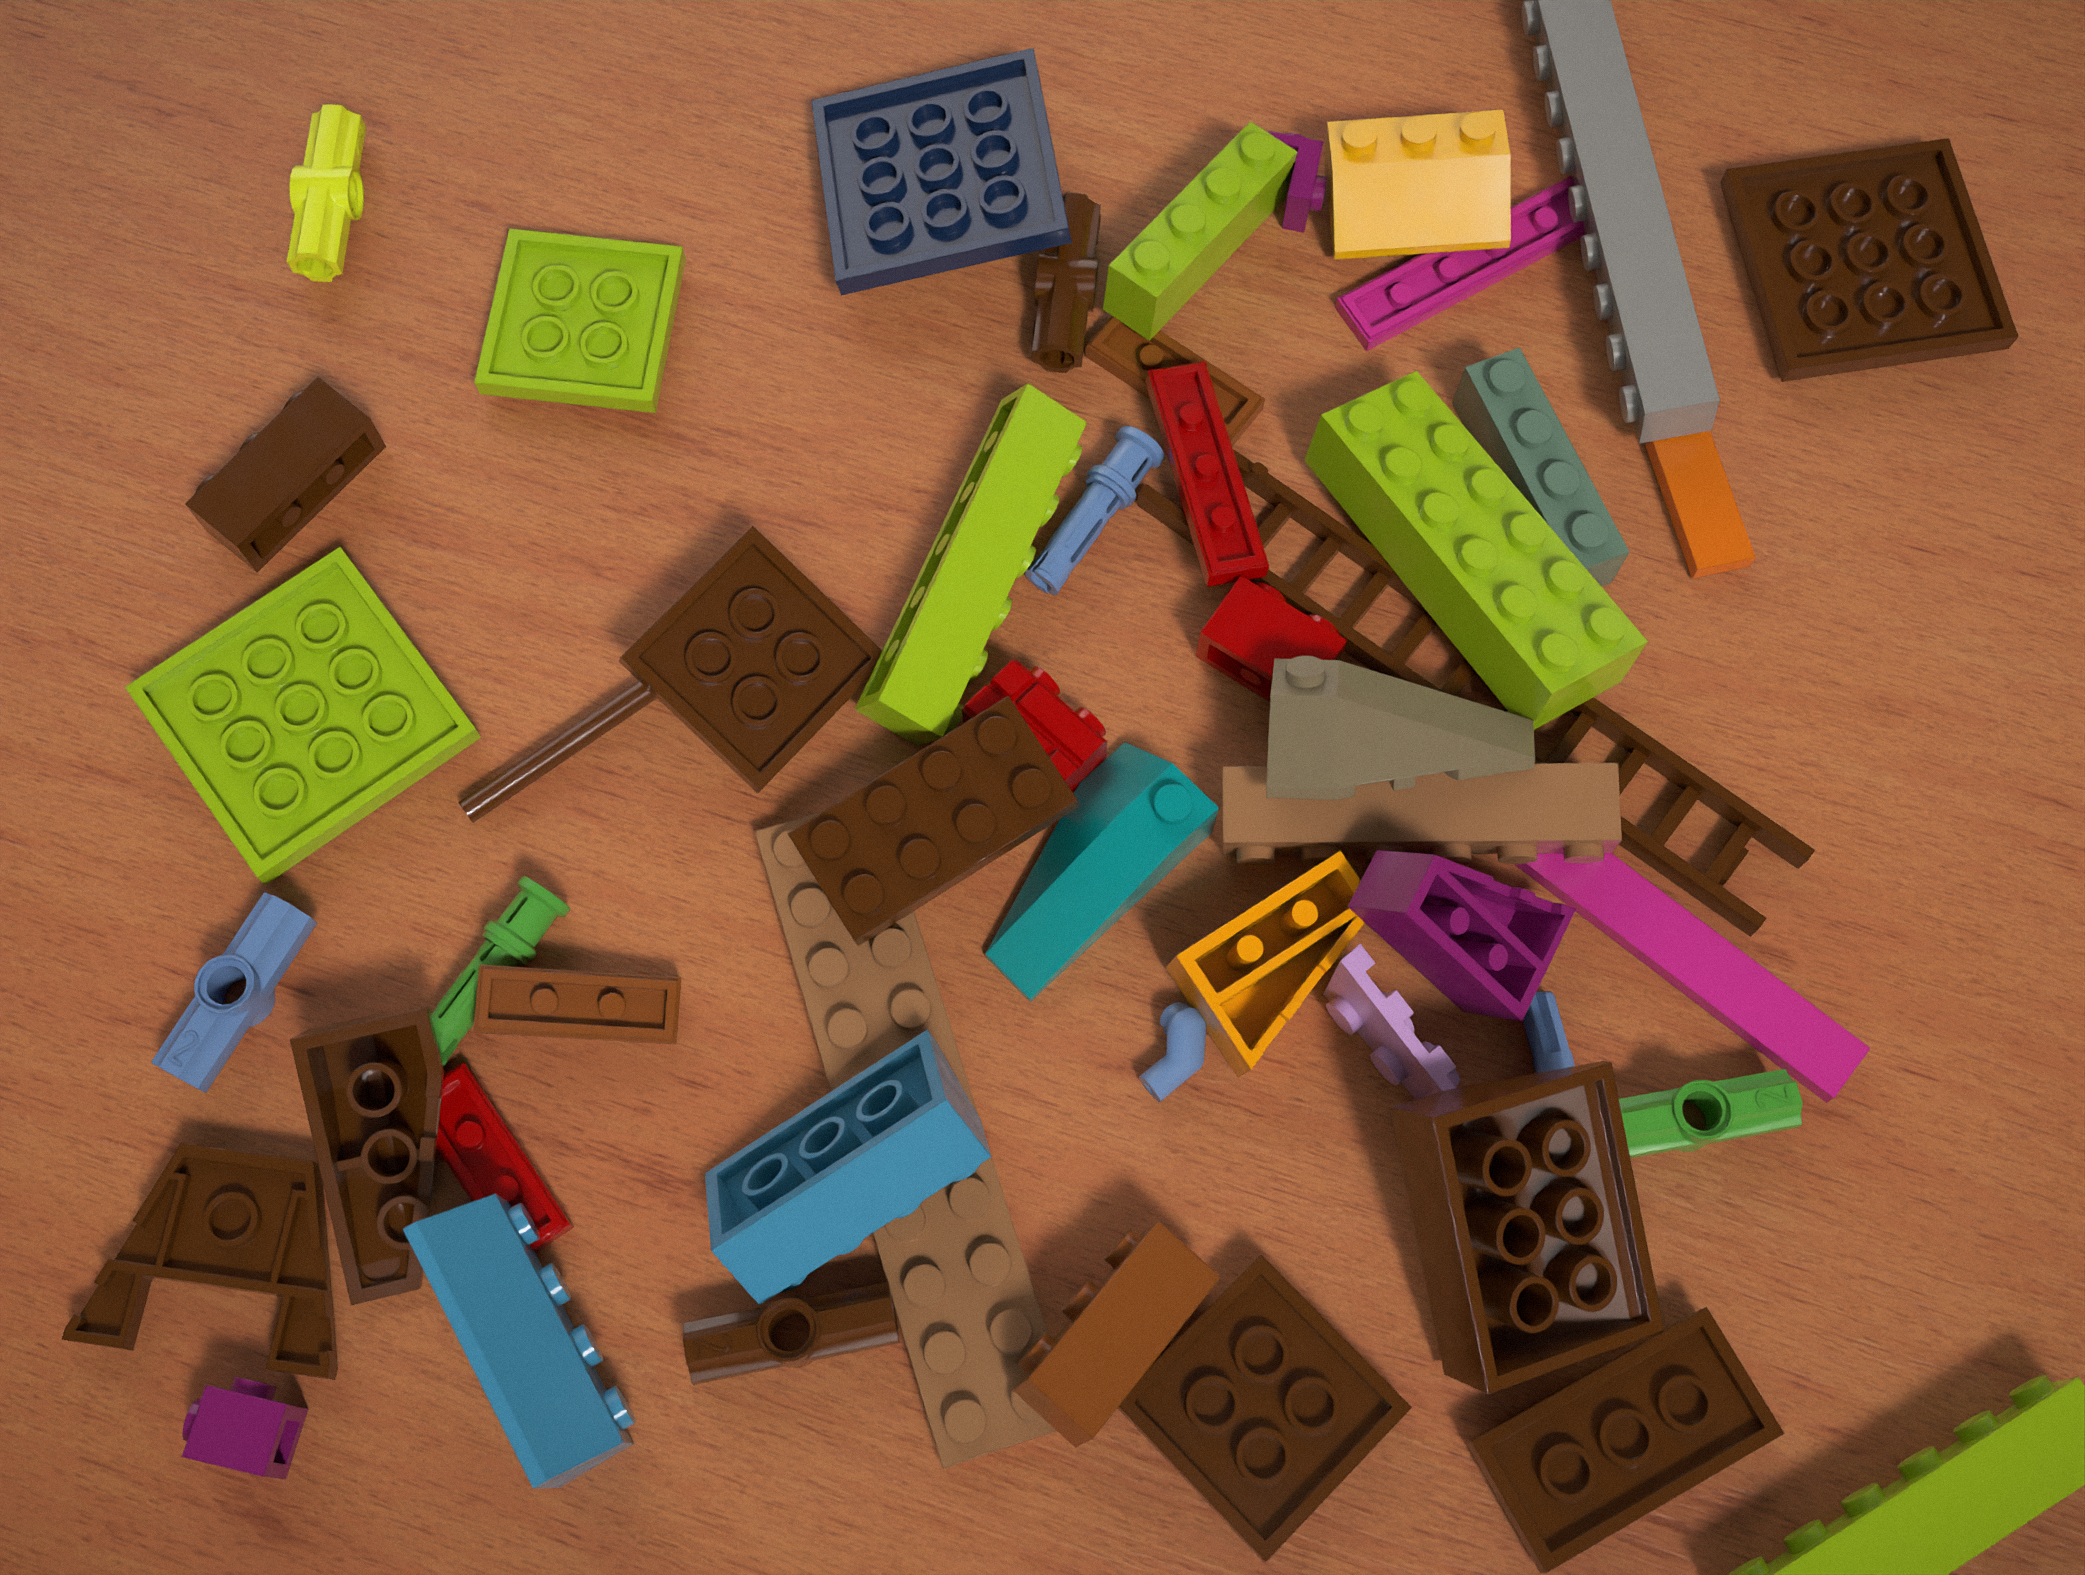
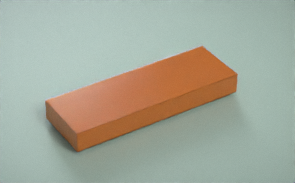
M1706 431L1644 443L1691 578L1694 579L1750 567L1756 556L1711 432Z

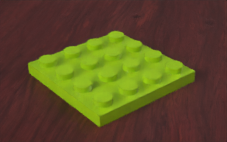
M338 547L125 686L253 873L265 885L482 738L341 547Z

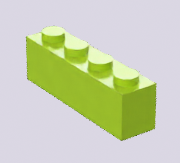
M1250 121L1109 264L1103 310L1150 341L1286 199L1297 151Z

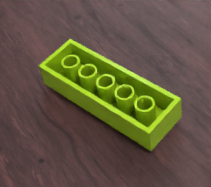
M1417 371L1321 414L1304 461L1509 713L1533 720L1535 730L1619 684L1623 680L1648 641Z

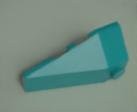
M1124 742L1079 783L1074 792L1079 807L1058 821L985 954L986 958L1029 1002L1033 1001L1213 832L1219 807L1173 763Z

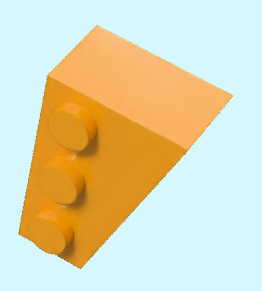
M1341 850L1176 955L1166 966V969L1190 1006L1196 1008L1206 1023L1207 1032L1237 1077L1242 1076L1254 1067L1269 1044L1286 1022L1292 1018L1302 1005L1303 1000L1365 923L1347 907L1361 880Z

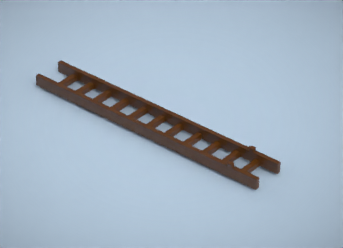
M1233 449L1244 486L1275 507L1258 528L1264 549L1290 518L1324 541L1290 584L1269 569L1266 577L1250 579V581L1255 584L1262 582L1272 586L1284 596L1287 604L1307 616L1314 614L1328 620L1336 627L1339 635L1347 639L1344 651L1370 670L1457 696L1476 673L1466 659L1462 661L1441 689L1405 665L1436 627L1437 623L1377 549L1270 475L1266 466L1259 462H1251ZM1145 484L1138 494V507L1194 545L1184 510ZM1338 552H1341L1374 575L1340 618H1337L1305 595V592ZM1388 586L1425 611L1391 655L1354 629ZM1594 697L1571 709L1570 712L1578 717L1544 762L1535 756V764L1565 763L1590 728L1593 727L1631 753L1618 770L1620 795L1644 763L1682 788L1684 791L1651 836L1621 816L1622 841L1619 845L1751 937L1767 918L1722 887L1749 852V850L1744 848L1752 837L1797 869L1809 860L1815 849ZM1697 800L1737 827L1704 874L1664 846Z

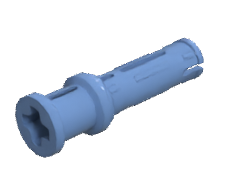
M1122 426L1115 434L1117 443L1102 464H1095L1090 468L1086 479L1087 488L1082 493L1081 498L1069 511L1043 550L1025 571L1027 579L1038 589L1047 594L1050 592L1054 596L1059 593L1061 587L1069 578L1068 576L1098 538L1110 518L1113 517L1118 509L1123 510L1132 505L1136 499L1135 489L1150 468H1157L1161 465L1165 454L1158 443L1148 434L1132 426Z

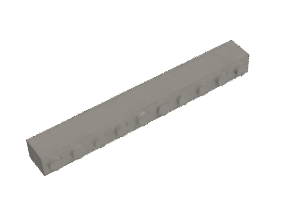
M1611 0L1522 1L1521 13L1525 35H1535L1537 46L1533 47L1535 75L1538 82L1546 80L1549 92H1546L1544 96L1547 122L1550 128L1558 126L1561 139H1557L1556 142L1558 166L1561 174L1570 173L1574 180V186L1569 187L1568 190L1571 217L1573 222H1584L1586 235L1581 236L1583 264L1586 271L1595 270L1598 284L1593 287L1596 315L1599 321L1608 320L1611 335L1606 337L1608 363L1611 371H1621L1624 386L1619 388V403L1625 423L1634 422L1639 444L1711 431L1720 399Z

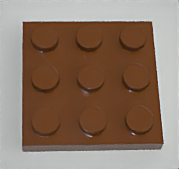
M752 526L620 657L619 663L758 794L870 678L882 650Z
M1262 1255L1149 1367L1118 1406L1120 1412L1262 1562H1267L1412 1408Z

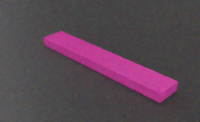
M1570 176L1511 207V241L1509 248L1420 254L1338 297L1334 308L1365 351H1368L1578 240L1582 235L1586 234L1584 222H1573L1570 213L1568 190L1569 187L1574 186L1573 177Z
M1563 853L1537 854L1538 860L1535 862L1514 864L1566 905L1576 908V912L1781 1069H1786L1789 1075L1826 1103L1835 1098L1870 1050V1047L1612 853H1604V860L1595 863H1568L1564 861Z

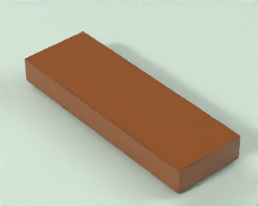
M1113 316L1108 319L1086 345L1085 356L1149 399L1150 396L1145 383L1147 370L1206 361L1162 331H1159L1149 341ZM1206 361L1233 447L1263 410L1265 398Z
M479 965L473 1032L676 1045L682 978Z

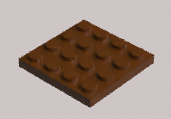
M1949 138L1726 170L1720 184L1782 382L2009 349L2019 337Z

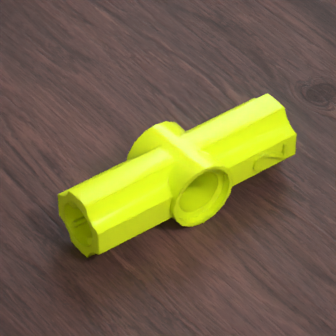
M322 105L321 110L312 113L303 166L295 165L290 176V201L295 216L290 236L287 263L293 273L301 274L315 282H332L335 276L343 273L351 220H359L364 207V188L359 169L366 135V125L360 114L353 113L342 105Z

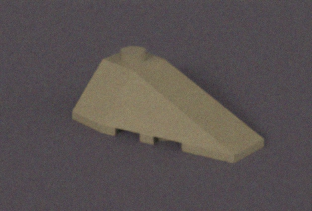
M1313 656L1274 659L1270 694L1266 798L1337 800L1355 797V786L1389 781L1394 791L1415 787V777L1441 772L1456 780H1464L1534 769V726L1531 719L1340 660H1320Z

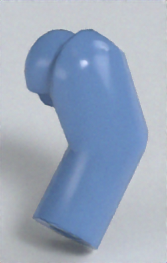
M1172 1003L1162 1012L1160 1025L1164 1027V1033L1167 1035L1166 1055L1139 1076L1145 1089L1158 1102L1164 1100L1200 1070L1204 1063L1206 1023L1196 1008L1189 1007L1185 1003Z

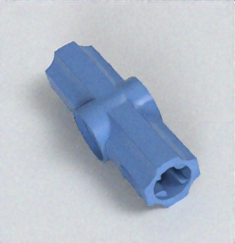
M264 892L223 955L207 961L199 970L194 983L195 997L151 1063L200 1091L207 1093L248 1028L263 1022L271 1013L275 1004V987L317 925V922L288 902ZM246 979V989L243 995L237 1001L225 1004V995L230 986L239 980Z

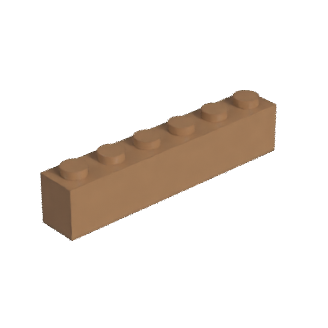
M1618 763L1535 764L1534 769L1464 780H1456L1441 772L1415 777V787L1393 791L1389 781L1355 786V797L1337 800L1266 798L1267 766L1222 767L1223 855H1236V862L1243 865L1272 864L1275 862V855H1301L1302 863L1319 865L1340 850L1343 855H1366V862L1368 863L1371 862L1377 850L1434 854L1458 864L1470 862L1471 854H1497L1498 862L1523 864L1537 861V854L1563 853L1564 861L1568 863H1595L1603 861L1604 853H1612L1622 841Z

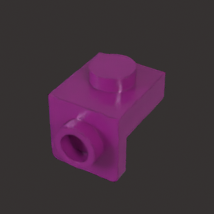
M1269 131V134L1297 151L1282 229L1304 233L1309 210L1321 212L1328 177L1317 175L1324 141L1308 139L1297 133L1283 134Z

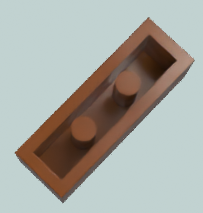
M1159 1221L1140 1235L1132 1228L1123 1235L1104 1259L1113 1267L1098 1286L1088 1279L1062 1309V1312L1070 1321L1056 1338L1053 1339L1048 1333L1044 1332L1018 1363L1026 1374L1014 1387L1013 1391L1075 1448L1096 1436L1221 1278Z

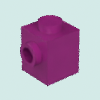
M235 1377L231 1390L206 1385L202 1398L194 1401L186 1415L182 1436L184 1441L187 1442L182 1457L262 1477L286 1479L308 1409L273 1401L277 1386Z

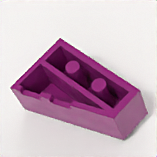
M1383 850L1375 852L1347 906L1463 1012L1518 1021L1523 1020L1576 911V908L1544 900L1535 896L1534 892L1497 882L1490 875L1434 854Z

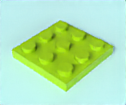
M509 228L474 382L479 394L656 413L686 262L683 247Z

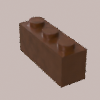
M317 377L303 391H299L291 396L286 402L284 409L263 430L247 438L242 444L240 451L219 472L203 480L195 494L185 505L210 535L258 573L386 448V445L366 414Z

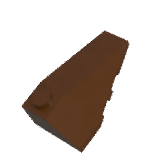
M429 1007L376 1014L309 1029L291 1038L290 1043L350 1303L355 1305L418 1290L422 1286L423 1269L403 1229L416 1221L428 1218L430 1212L444 1070Z

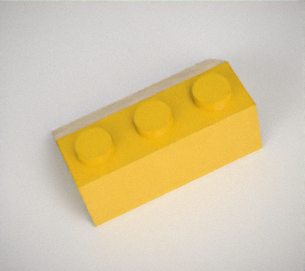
M1503 110L1327 122L1324 175L1328 177L1326 193L1334 260L1510 247L1511 154Z

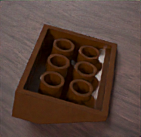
M1600 1061L1448 1089L1390 1107L1444 1375L1484 1393L1491 1394L1664 1331L1612 1062Z

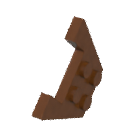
M181 1142L132 1220L137 1223L116 1258L114 1260L108 1259L94 1281L98 1284V1287L81 1314H74L64 1329L62 1340L133 1351L151 1282L155 1278L281 1296L283 1301L266 1369L275 1372L336 1380L338 1371L324 1190L319 1164L309 1160Z

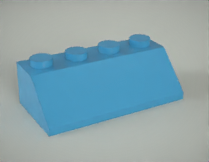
M928 1029L705 1173L711 1251L759 1305L781 1291L785 1292L794 1289L809 1273L837 1255L850 1253L867 1236L895 1218L908 1216L920 1206L923 1200L953 1181L957 1182L966 1179L977 1170L981 1163L992 1157L981 1119Z
M493 1194L416 1221L403 1229L533 1489L560 1488L634 1444L626 1429L636 1423L633 1413L619 1388L614 1386L606 1390L594 1366L603 1361L602 1354L586 1325L582 1324L574 1328L562 1304L572 1298L561 1274L553 1263L543 1267L538 1256L530 1247V1244L540 1239V1235L522 1203L512 1207L507 1200L497 1194Z

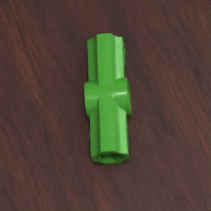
M1786 1069L1715 1082L1694 1080L1683 1085L1681 1088L1619 1099L1630 1159L1675 1150L1693 1152L1708 1144L1794 1129L1802 1125L1801 1108L1803 1102L1797 1082L1791 1079ZM1684 1102L1696 1105L1703 1112L1706 1122L1704 1131L1695 1129L1686 1122L1682 1111Z

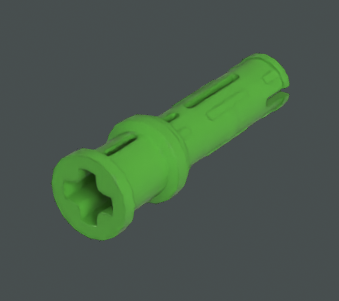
M522 876L517 884L520 891L497 921L489 920L483 928L485 932L482 935L486 939L431 1014L443 1065H446L458 1044L474 1025L479 965L517 967L520 963L525 966L528 961L532 962L537 956L534 947L557 916L566 917L571 910L558 897L526 876Z

